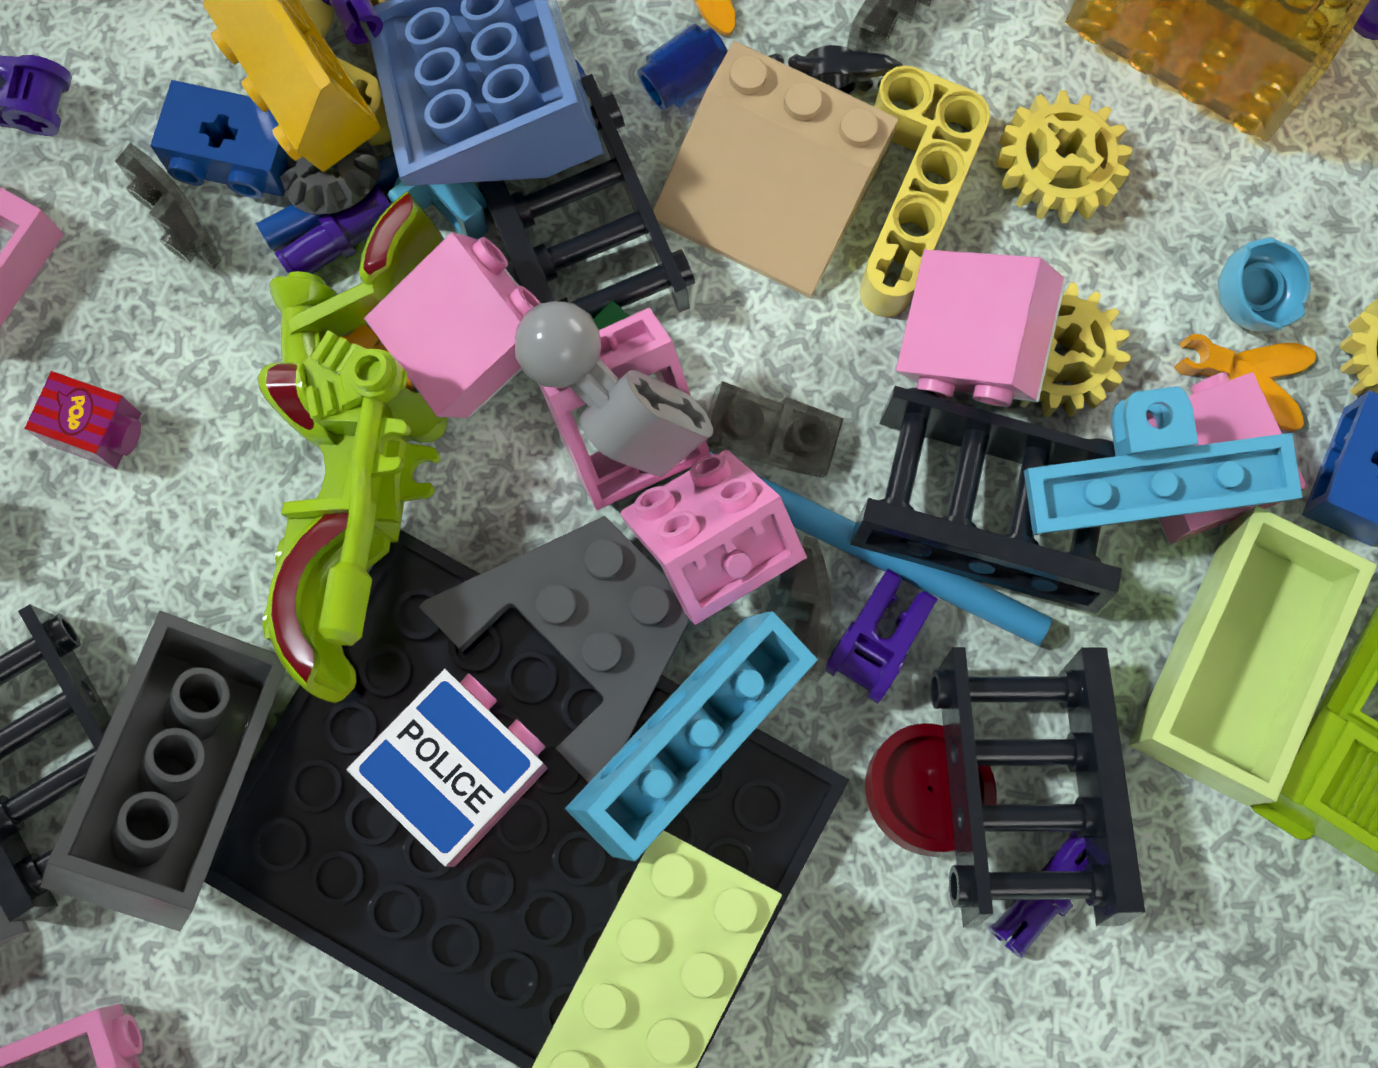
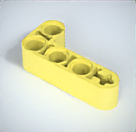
M907 65L895 67L886 73L881 80L874 107L899 118L892 142L916 151L870 255L859 289L861 301L866 309L877 316L886 318L897 316L906 311L912 302L924 249H935L990 119L989 106L980 94L922 69ZM891 101H905L913 109H899ZM954 122L961 124L968 132H955L946 123ZM923 173H938L945 178L947 183H932L926 179ZM900 224H917L924 230L926 235L919 237L911 236L903 231ZM894 260L904 266L895 286L889 287L883 284V281Z

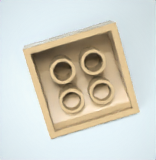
M734 40L706 89L653 208V212L660 226L811 299L889 151L899 118Z

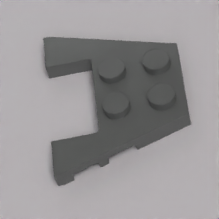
M606 516L425 600L419 606L461 652L466 650L509 608H515L603 698L602 704L555 748L588 783L632 736L654 689L664 674L691 621L684 613L668 579Z

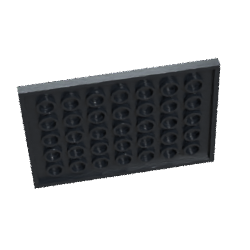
M400 529L398 542H390L389 552L377 561L368 573L372 578L362 638L352 646L341 645L345 657L356 673L354 689L344 700L332 703L312 695L299 685L244 776L204 882L516 1066L532 1068L645 851L636 861L612 857L565 809L586 787L588 782L555 748L602 704L603 698L515 608H509L466 650L461 652L419 606L425 600L476 577L480 573ZM444 669L459 683L468 673L474 677L497 700L488 710L507 729L517 719L544 744L545 748L537 757L548 768L455 867H445L346 770ZM662 675L629 740L680 687L679 684ZM758 728L747 737L664 829L667 833L782 894L696 1068H698L850 780Z

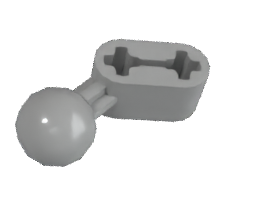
M557 301L541 303L527 311L518 324L515 334V358L525 375L541 386L555 388L570 386L589 406L581 413V427L589 441L603 455L654 476L663 477L713 435V427L706 412L685 392L636 370L628 371L619 379L599 358L601 350L600 331L590 313L574 303Z

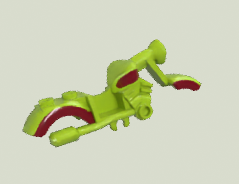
M406 191L395 200L379 217L372 228L363 249L359 267V275L363 283L337 294L336 291L325 285V281L322 278L300 271L290 272L287 276L275 277L269 283L273 301L281 312L282 362L271 363L262 368L257 376L259 389L270 406L294 430L321 450L326 473L321 491L316 499L283 502L281 515L288 520L284 538L280 540L276 550V568L269 589L262 626L264 638L272 641L281 664L291 677L312 695L332 703L344 700L356 685L355 670L345 657L341 645L352 646L362 638L372 578L366 570L389 552L390 542H398L404 502L428 499L435 493V486L430 482L417 483L414 479V472L423 462L439 463L441 460L440 453L431 446L406 442L412 440L419 443L434 442L443 436L448 424L447 417H437L419 392L415 393L406 388L408 372L404 370L397 359L389 352L380 349H366L339 337L366 324L367 321L364 318L444 240L434 222L409 191Z

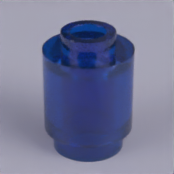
M692 23L646 56V64L637 70L638 77L648 95L660 109L666 110L673 104L681 107L708 88L728 50L714 29L708 27L703 30L697 24Z

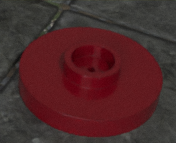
M921 723L902 728L879 746L869 762L865 777V794L869 810L883 833L903 849L915 854L932 857L954 854L955 843L943 725ZM978 766L982 804H996L997 789L990 766Z

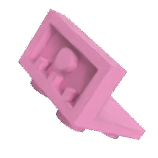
M729 450L707 455L699 459L691 466L688 472L664 486H657L646 490L638 496L635 503L623 509L620 513L627 527L660 563L684 613L694 625H697L807 558L781 496Z

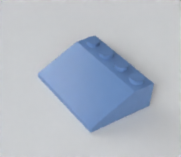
M386 0L373 6L376 13L382 19L383 29L376 38H374L369 28L368 32L398 174L405 186L547 178L604 154L557 0Z

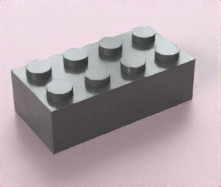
M159 610L49 857L40 887L180 932L194 909L286 670L277 654Z

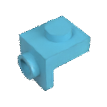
M398 177L394 187L388 193L391 204L406 191L410 192L424 210L433 204L461 235L479 239L489 232L483 211L488 205L483 194L473 182L405 186Z

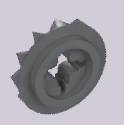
M367 140L331 167L337 169L340 175L338 178L332 173L322 172L304 157L298 161L288 157V170L280 178L289 201L296 208L310 214H331L357 204L370 193L378 180L380 163Z

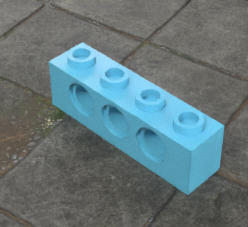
M773 611L743 618L565 809L612 857L636 861L818 659Z

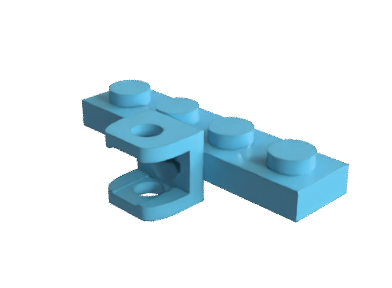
M1178 386L1134 392L1127 399L1121 400L1114 406L1111 417V429L1116 457L1034 467L1024 471L1033 535L1285 502L1303 498L1292 433L1194 446L1198 444L1192 404L1186 392ZM1147 412L1155 418L1156 428L1149 424L1146 417Z

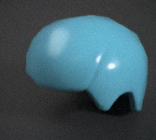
M1269 237L1247 243L1228 257L1218 278L1219 302L1232 322L1247 330L1270 332L1282 330V328L1298 321L1305 315L1304 304L1308 300L1311 290L1309 265L1295 247Z

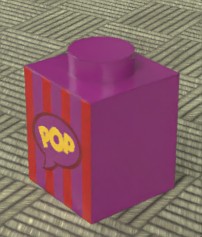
M51 371L24 429L47 446L117 470L123 455H129L138 443L141 434L139 419L142 413L122 395Z

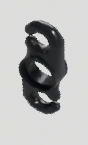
M838 45L821 46L811 50L806 56L795 54L788 59L789 67L848 95H852L857 89L865 92L873 88L874 84L871 78L885 76L893 68L903 66L901 62L889 55L853 51ZM779 53L768 56L784 63V58ZM883 77L878 81V88L880 87V83Z

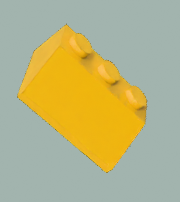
M204 0L203 6L217 29L211 32L212 39L230 62L234 65L241 64L248 75L241 81L242 86L263 112L271 111L279 124L272 129V132L281 147L293 160L298 161L304 157L322 172H325L383 129L300 0Z

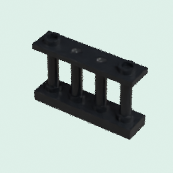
M593 74L582 77L581 81L597 131L599 130L611 160L526 195H523L522 190L510 194L504 180L478 182L521 286L529 290L540 303L555 301L547 282L558 278L557 271L645 235L658 266L571 301V303L590 313L594 319L612 300L622 308L668 288L679 313L690 309L687 287L695 284L692 270L682 249L671 252L617 129L624 127L625 123L618 103L611 91L601 95ZM620 182L622 183L633 207V213L547 249L544 243L532 247L525 229L536 225L534 218ZM565 297L557 302H569V300Z
M894 386L881 414L879 423L900 430L885 498L880 500L867 499L855 523L850 545L1097 614L1118 593L1122 568L1104 564L1096 556L1101 526L1074 530L1070 551L1066 553L1040 546L1038 541L1034 539L1024 471L1034 467L1116 457L1113 441L1101 438L1085 439L942 399L934 392L918 390L916 387L906 389ZM925 437L961 447L947 514L941 518L915 511L910 505ZM986 454L1022 464L1009 531L1005 535L979 529L972 522Z
M31 604L20 609L18 612L32 637L0 655V686L45 660L63 692L0 729V760L74 715L77 716L94 748L11 798L5 795L0 796V905L9 922L35 921L58 907L51 891L40 887L53 849L41 856L35 852L30 854L19 831L25 827L24 820L82 786L111 720V716L74 652L76 648L81 646V643L72 625L62 614L58 613L54 616Z
M952 647L938 670H933L930 692L934 709H942L957 865H952L950 869L949 893L953 907L961 908L963 928H976L992 916V900L1085 899L1087 905L1094 908L1096 926H1123L1145 913L1107 648L1081 647L1063 670L1060 671L1058 676H968L965 647ZM971 702H1059L1062 709L1068 710L1070 733L1066 739H975ZM978 766H1067L1070 772H1076L1079 797L1075 800L1074 804H982ZM1076 831L1079 838L1085 839L1088 864L1084 866L1083 871L989 872L985 832Z

